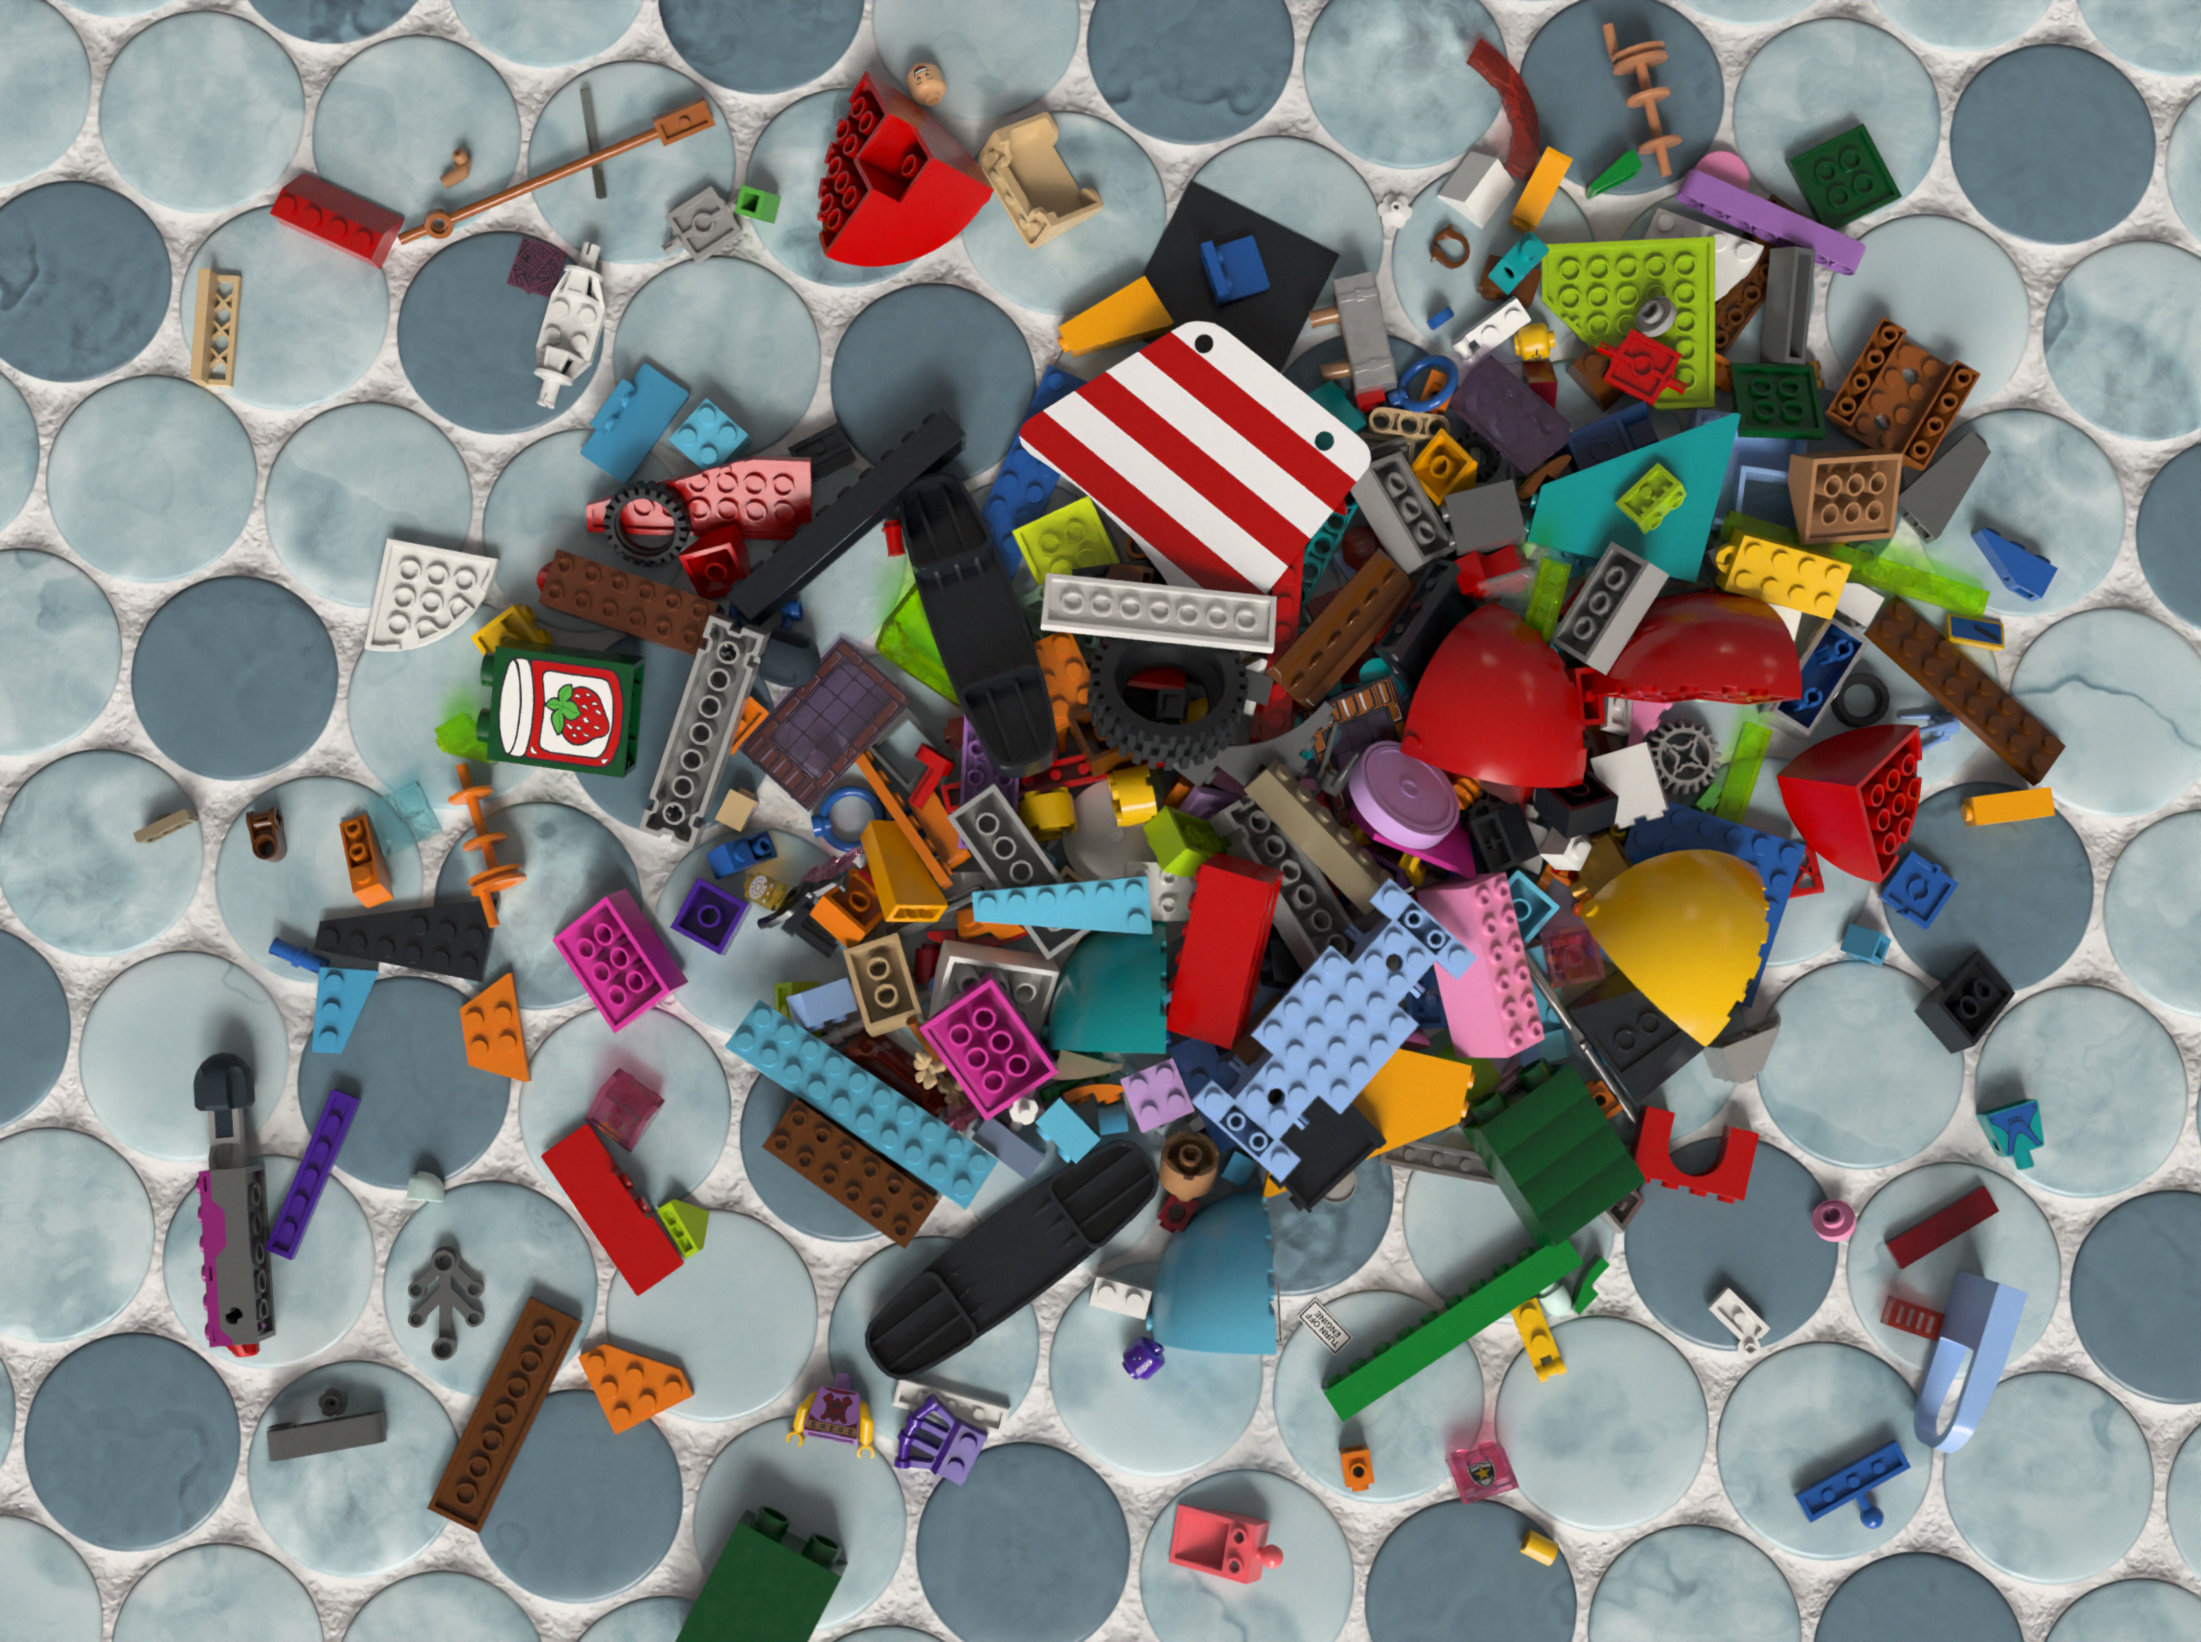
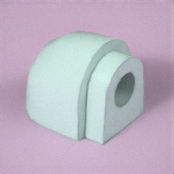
M418 1171L417 1174H410L407 1199L444 1202V1185L432 1173Z
M1556 1281L1538 1293L1537 1299L1543 1308L1553 1316L1564 1315L1571 1308L1572 1298L1562 1282Z

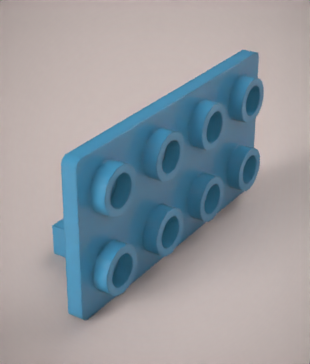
M644 363L630 383L622 378L591 421L590 425L595 429V432L580 451L581 455L624 485L628 484L686 403L690 394Z

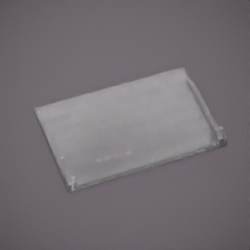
M1526 567L1477 582L1479 590H1487V592L1482 594L1487 605L1496 603L1521 616L1524 623L1529 622L1534 613L1552 620L1556 618L1534 567Z

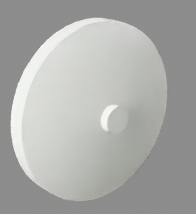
M1107 780L1090 786L1075 799L1073 803L1079 829L1072 835H1069L1068 830L1064 831L1062 835L1066 857L1074 871L1085 881L1124 878L1126 862L1158 861L1154 850L1147 842L1148 837L1143 829L1147 823L1124 828L1123 826H1117L1111 806L1113 798ZM1154 791L1158 813L1165 805L1162 804L1163 798Z

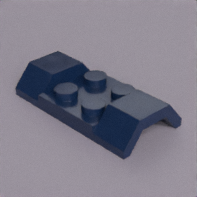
M1642 401L1538 446L1542 464L1566 454L1572 457L1557 478L1558 480L1659 442L1649 419L1647 405L1645 401Z
M1189 1038L1168 1049L1192 1099L1210 1079L1227 1094L1237 1083L1240 1074L1227 1064L1229 1060H1232L1238 1067L1240 1066L1232 1059L1235 1055L1232 1049L1230 1050L1195 1038ZM1196 1107L1211 1139L1217 1145L1219 1153L1238 1145L1235 1140Z

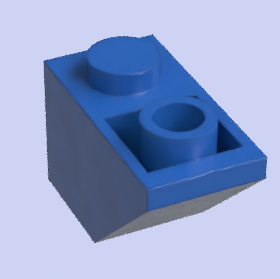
M768 831L724 843L706 853L716 880L738 874L778 857Z

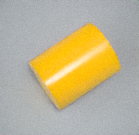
M1530 1529L1521 1543L1520 1552L1550 1566L1557 1555L1559 1544Z

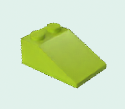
M1167 805L1143 827L1148 837L1147 842L1154 850L1158 859L1157 864L1165 873H1172L1180 877L1195 876L1198 866L1202 865L1217 852L1230 855L1227 851V848L1232 846L1226 836L1220 839L1210 822Z

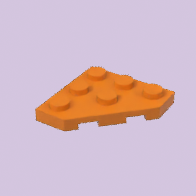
M606 1342L578 1356L615 1435L695 1394L682 1368L656 1361L654 1358L636 1352L617 1348V1346Z

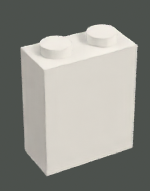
M1647 742L1590 759L1595 776L1619 796L1616 819L1613 826L1618 825L1619 829L1628 828L1636 825V819L1646 817L1647 821L1655 820L1664 816L1663 811L1669 810L1653 754Z

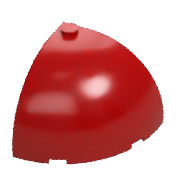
M1887 724L1859 728L1835 735L1799 754L1776 775L1785 808L1796 829L1819 855L1842 871L1867 881L1881 883L1899 859L1895 854L1901 843H1907L1920 799L1922 777H1917V761L1922 760V746L1918 725Z

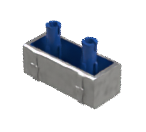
M1833 617L1831 620L1826 618L1818 620L1811 633L1804 639L1805 642L1797 653L1801 673V699L1765 703L1758 714L1796 740H1802L1811 735L1870 642Z

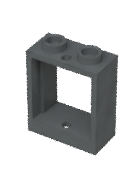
M906 707L903 711L900 709L889 721L890 723L866 747L905 789L912 794L929 766H926L909 782L878 750L908 720L939 752L953 761L955 758Z

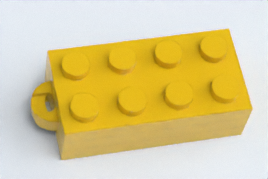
M1736 528L1733 531L1729 544L1719 547L1714 561L1719 569L1715 583L1724 590L1758 598L1769 603L1830 620L1833 617L1852 565L1841 558Z

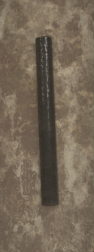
M581 88L580 97L589 154L600 150L591 89ZM602 162L591 166L596 198L604 199L607 198L603 166Z

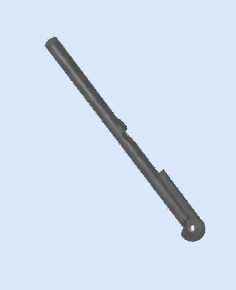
M1521 939L1523 943V948H1525L1527 946V942ZM1524 949L1531 980L1598 1078L1602 1080L1616 1101L1623 1106L1621 1111L1630 1124L1636 1123L1640 1119Z

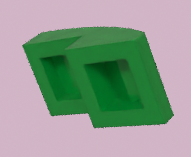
M1597 1254L1594 1255L1582 1271L1571 1297V1309L1578 1315L1599 1295L1591 1285L1610 1266L1606 1260Z

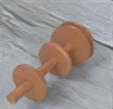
M1613 23L1605 24L1602 26L1610 63L1614 66L1612 68L1613 74L1621 76L1637 73L1641 92L1629 97L1626 100V105L1630 108L1645 107L1652 139L1639 145L1637 153L1641 155L1656 153L1661 177L1672 175L1666 149L1681 143L1682 138L1678 134L1663 136L1656 102L1667 98L1671 91L1669 87L1652 89L1648 69L1660 65L1668 59V53L1664 51L1666 44L1664 41H1650L1619 51Z

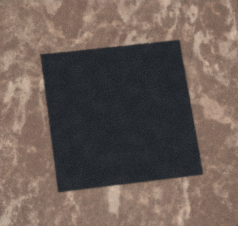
M1191 181L1142 277L1145 275L1173 320V330L1193 321L1214 323L1227 330L1280 373L1309 317V311H1312L1340 255ZM1253 236L1270 283L1269 289L1217 306L1200 256L1201 244L1212 240L1214 247L1241 238ZM1167 333L1145 338L1141 341L1151 344ZM1207 334L1199 335L1195 340V349L1200 353L1209 352L1213 347V339Z

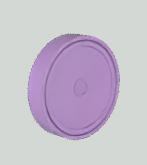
M1381 741L1372 744L1358 758L1349 772V789L1358 810L1374 829L1399 845L1412 849H1427L1437 845L1455 827L1459 819V802L1452 784L1440 768L1400 753L1401 743Z

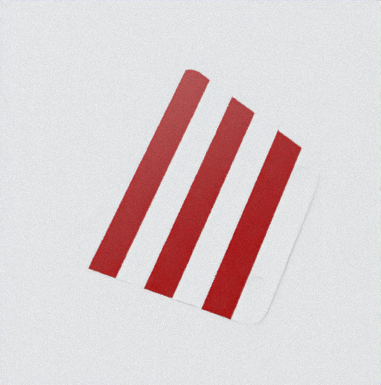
M1201 321L1185 323L1028 419L1022 425L1019 432L1021 445L1029 454L1051 467L1085 492L1136 541L1162 574L1168 586L1255 595L1267 594L1369 468L1371 461L1370 450L1358 435L1227 330L1214 323ZM1207 334L1213 339V347L1208 353H1200L1195 349V340L1199 335ZM1323 431L1331 433L1334 437L1333 446L1326 451H1321L1315 445L1316 436Z

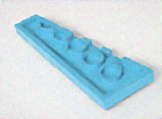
M1147 875L972 891L975 922L1153 934Z

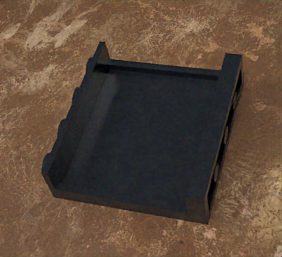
M1434 558L1373 648L1401 685L1406 688L1405 690L1412 699L1429 662L1442 642L1464 618L1478 609L1470 597L1461 593L1456 579L1461 569L1455 562Z
M1279 1088L1270 1090L1267 1096L1269 1103H1278L1282 1093ZM1317 1095L1302 1113L1304 1117L1310 1120L1309 1123L1306 1125L1297 1118L1306 1127L1301 1130L1293 1123L1279 1139L1301 1160L1282 1182L1273 1174L1269 1178L1280 1190L1284 1186L1292 1194L1288 1199L1299 1212L1305 1208L1308 1213H1311L1313 1211L1312 1208L1370 1154L1376 1149L1379 1150L1387 1143L1385 1138L1352 1102L1339 1114ZM1249 1154L1252 1160L1261 1168L1263 1165Z

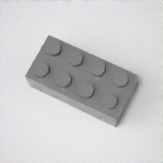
M1400 451L1371 462L1369 468L1350 491L1390 559L1404 573L1410 576L1428 568L1434 558L1443 560L1456 549L1450 550L1447 539L1448 530L1402 452Z
M1611 542L1549 641L1607 675L1669 575L1641 557Z

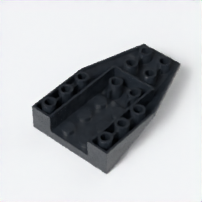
M1619 968L1565 1007L1637 1104L1705 1048L1704 1045L1684 1031L1648 999ZM1756 974V976H1755L1754 979H1751V978L1748 979V981H1747V988H1746L1745 992L1748 990V988H1749V987L1751 986V984L1754 982V980H1755L1756 977H1757V974ZM1739 1001L1735 1002L1727 1016H1729Z

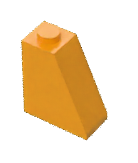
M1549 146L1546 148L1507 222L1512 225L1514 230L1522 234H1526L1528 231L1532 233L1535 231L1570 166L1572 158Z
M2051 787L1962 799L1963 804L1960 809L1963 821H1966V827L2055 815Z

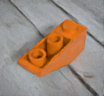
M363 814L339 823L353 894L366 908L394 899L389 873L368 816Z

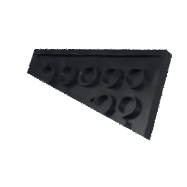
M500 898L492 899L497 915L501 901ZM481 901L320 921L314 949L483 982L495 927L489 928Z

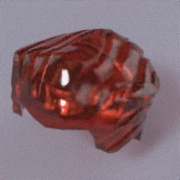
M1354 526L1345 534L1341 543L1344 562L1356 571L1377 548H1380L1388 556L1371 526Z

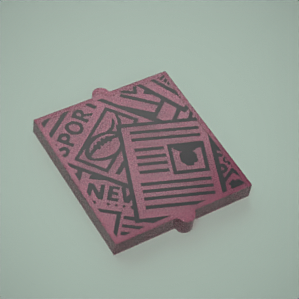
M523 238L507 284L523 289L529 295L534 293L550 299L567 253L549 247L546 242L540 244Z

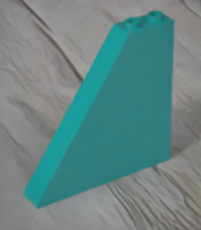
M1733 413L1542 485L1539 491H1535L1531 497L1529 508L1534 510L1531 520L1526 519L1524 524L1527 536L1525 543L1600 561L1610 543L1614 542L1669 575L1668 579L1688 584L1696 583L1741 414ZM1659 463L1682 483L1686 496L1678 508L1671 510L1663 517L1661 524L1656 529L1650 530L1644 535L1638 526L1617 508L1615 503L1651 468Z

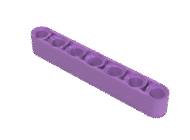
M1691 169L1687 171L1676 195V199L1680 203L1781 248L1802 247L1816 250L1815 263L1842 275L1852 276L1855 274L1866 249L1863 243L1698 170Z

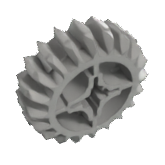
M1677 719L1675 726L1671 721L1665 723V729L1662 727L1655 729L1658 737L1654 735L1648 737V740L1654 745H1650L1660 780H1662L1663 790H1666L1671 785L1670 794H1677L1679 788L1683 796L1689 794V788L1693 793H1697L1700 791L1699 785L1704 788L1709 786L1707 778L1715 779L1717 776L1711 768L1718 769L1721 766L1720 763L1714 761V758L1721 757V752H1713V748L1717 747L1719 742L1714 741L1710 743L1708 739L1713 736V732L1709 731L1702 734L1705 727L1703 724L1698 725L1694 729V720H1688L1686 725H1684L1682 719ZM1672 735H1685L1689 737L1682 746L1670 745L1666 742ZM1697 745H1699L1702 751V764V761L1699 760L1695 755V749ZM1662 750L1663 754H1665L1669 759V767L1667 770L1664 768V765L1662 763ZM1685 750L1684 758L1687 761L1680 763L1681 757L1677 753ZM1683 768L1698 772L1690 780L1675 778L1677 773H1680Z

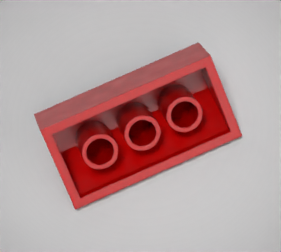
M302 173L281 189L269 213L280 224L380 270L405 221L391 212L305 173Z

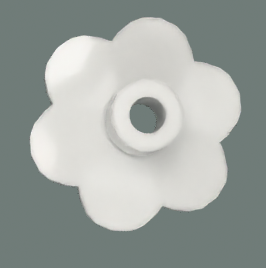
M1389 194L1385 196L1383 203L1378 205L1377 214L1382 217L1381 223L1385 227L1393 225L1396 228H1402L1406 220L1411 217L1412 209L1408 206V200L1405 196L1400 195L1396 197Z

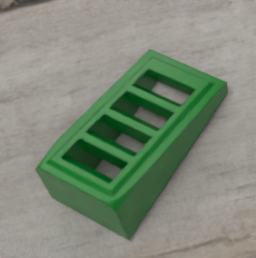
M1633 148L1625 152L1591 183L1585 193L1587 199L1590 200L1637 176L1642 164Z

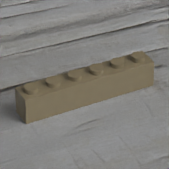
M1277 759L1272 761L1248 784L1244 791L1365 916L1376 908L1368 901L1369 898L1387 878L1395 882L1392 875L1387 870L1382 869L1373 860L1371 853L1367 849L1362 848L1353 839L1350 831L1341 827L1333 818L1331 812L1312 797L1310 790L1306 786L1301 785L1292 776L1287 766L1281 764Z

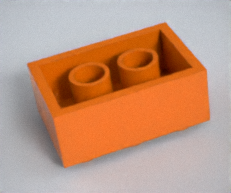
M1057 632L1033 643L1046 681L1057 731L1069 726L1067 716L1087 708L1088 704L1087 695L1090 671L1072 633Z

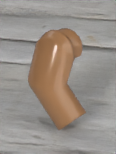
M458 148L452 153L454 160L453 170L439 177L446 189L465 180L469 175L472 162L471 156L462 148Z

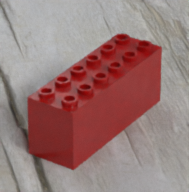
M1217 852L1202 865L1198 866L1194 881L1198 882L1196 893H1192L1188 904V909L1192 911L1190 919L1186 920L1182 930V937L1185 938L1184 946L1179 949L1175 963L1179 965L1177 975L1173 976L1169 991L1173 992L1171 1002H1168L1164 1009L1167 1019L1166 1030L1230 1050L1246 1034L1284 871Z

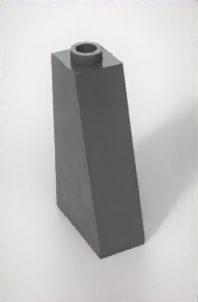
M1973 431L1962 436L1898 494L1896 512L1926 544L1936 540L1942 534L1991 452L1987 447L1985 439Z

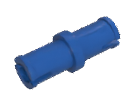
M279 937L273 940L269 948V954L291 962V966L295 968L300 966L318 975L319 966H329L330 964L329 959L307 951V947L302 945L297 947L281 940Z

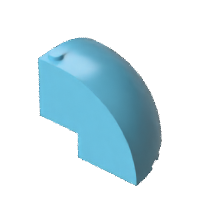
M1262 1189L1234 1193L1208 1204L1190 1218L1182 1233L1180 1231L1175 1233L1161 1257L1155 1274L1152 1290V1313L1146 1314V1330H1152V1337L1155 1342L1173 1348L1200 1352L1276 1355V1316L1274 1315V1308L1270 1304V1302H1274L1275 1297L1274 1279L1271 1274H1268V1272H1273V1254L1271 1244L1267 1241V1239H1271L1268 1204H1265L1267 1197L1261 1194Z

